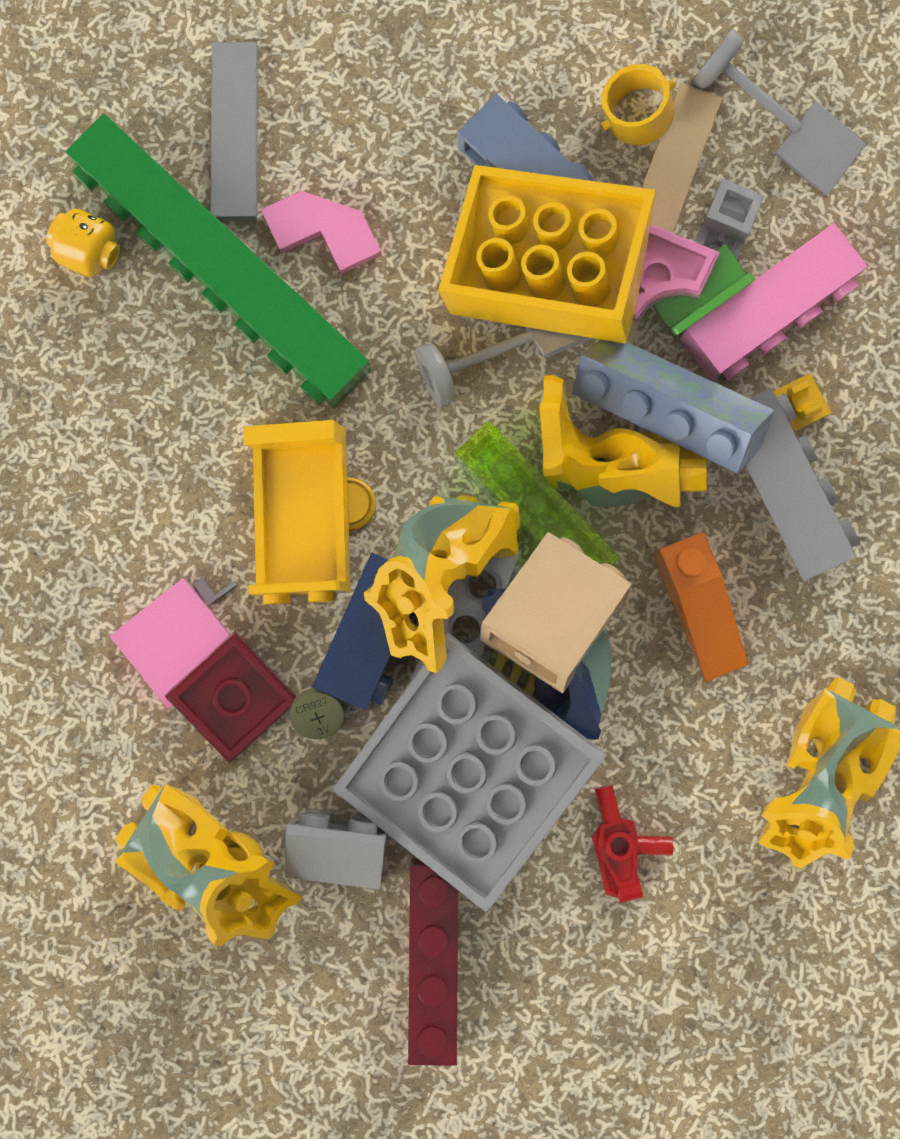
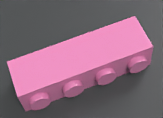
M833 223L759 276L755 281L687 328L679 340L710 381L714 382L722 375L727 381H730L751 365L746 359L758 349L766 355L787 339L783 331L795 322L800 328L805 327L824 312L819 306L832 296L836 302H839L858 288L860 284L856 278L868 266L836 224Z

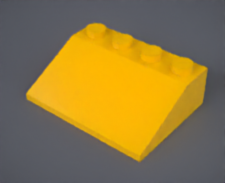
M474 165L438 290L451 315L627 344L638 302L656 190Z

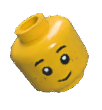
M74 208L66 214H58L52 221L47 233L46 242L48 247H51V255L55 262L85 277H94L104 268L110 270L115 265L120 253V245L115 243L116 231L113 225L83 209Z

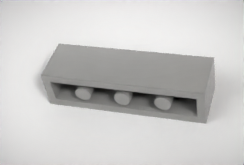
M769 388L751 397L750 399L774 409V413L760 450L746 464V467L803 581H806L857 557L852 547L861 543L848 518L839 522L831 506L839 502V499L828 477L826 476L820 480L817 479L810 463L818 460L817 455L806 435L797 439L789 423L796 419L797 416L786 394L784 393L776 397L772 388Z

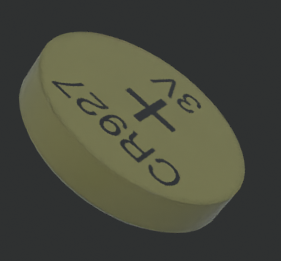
M316 688L305 690L297 695L290 709V721L293 728L302 736L310 739H324L334 735L341 728L344 720V707L341 700Z

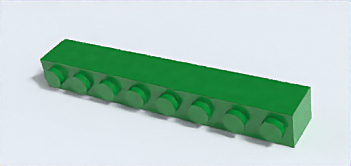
M105 113L65 151L76 166L71 171L75 178L90 192L98 187L107 196L103 201L107 208L122 222L130 217L140 227L135 233L155 253L162 247L172 257L168 264L183 280L189 283L195 278L205 288L201 295L215 310L222 313L227 308L238 319L234 326L248 341L254 344L260 339L271 349L266 356L280 371L287 375L293 370L303 379L304 382L300 386L301 390L318 406L326 401L335 409L371 371L369 360Z

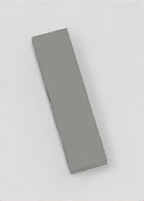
M212 42L210 212L219 221H258L257 42Z

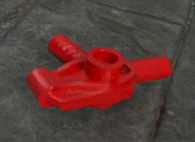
M613 784L595 788L602 823H598V827L591 838L605 894L618 898L620 903L643 898L637 874L638 855L672 856L673 837L638 836L634 821L621 818Z

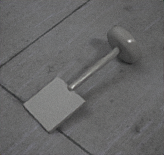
M732 29L695 75L691 83L699 89H707L723 72L791 130V133L774 155L827 196L865 147L866 143L817 101L811 105L801 120L798 121L730 63L743 44L742 36Z
M525 327L527 331L448 364H446L440 351L432 344L416 347L415 355L435 404L441 408L450 404L455 398V388L451 377L454 373L531 341L535 342L544 358H548L593 338Z

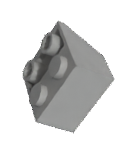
M307 808L305 813H301L300 816L297 815L287 824L285 834L286 878L381 889L388 834L379 828L377 823H373L366 816L360 814H353L349 822L333 820L334 812Z

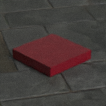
M236 631L228 636L165 694V698L229 763L286 713L297 696Z

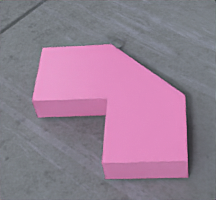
M300 191L261 209L262 215L281 254L322 235L340 274L382 256L362 211L304 191Z

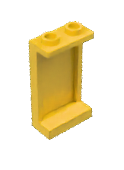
M335 420L243 426L244 445L253 449L256 584L248 585V595L263 597L264 605L291 604V596L308 595V602L310 603L336 602V593H351L346 428Z

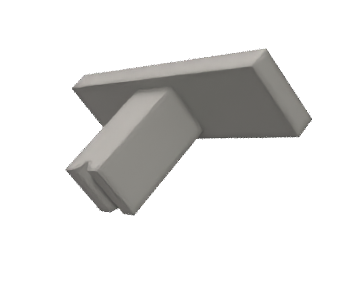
M203 577L199 578V582L192 583L208 607L238 586L236 581H234L217 594H214Z

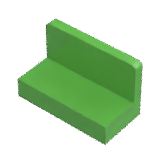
M726 243L716 250L720 252V257L700 299L680 295L664 298L653 305L673 336L682 333L755 281L750 272L746 274Z

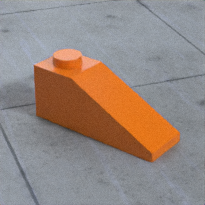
M704 531L652 554L705 682L749 665L722 574Z

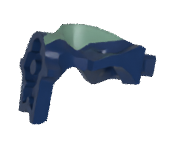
M488 588V596L482 597V608L486 615L489 614L507 588ZM606 629L602 630L576 668L574 678L564 693L556 690L538 677H536L534 684L538 700L542 705L585 738L598 740L601 733L599 724L607 700L611 678L610 643Z

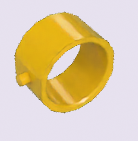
M632 64L618 70L608 79L602 92L601 104L606 116V120L600 123L603 130L606 131L611 128L619 141L629 145H646L658 140L668 131L674 119L675 107L671 90L676 87L674 80L667 81L658 68L647 64ZM652 89L663 96V101L658 110L649 118L639 122H626L614 116V109L619 100L632 91Z

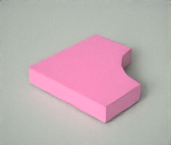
M651 224L633 321L638 323L648 308L664 298L683 295L700 299L720 257V252Z

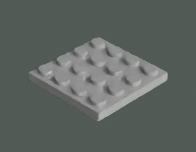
M446 634L447 659L443 667L435 673L428 671L425 664L422 666L332 790L373 823H377L379 828L487 913L607 754L451 634Z

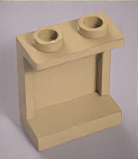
M547 532L483 620L480 640L556 690L564 693L574 678L576 668L617 608H621L625 603L632 583L627 581L623 573L616 567L607 563L599 564L586 556L581 547L574 541L564 537L559 539Z

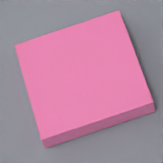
M182 578L109 637L169 709L173 705L165 698V694L231 634L205 604L187 579Z

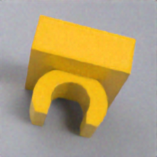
M811 373L773 391L776 397L784 393L786 394L797 416L796 419L789 422L794 432L831 414Z

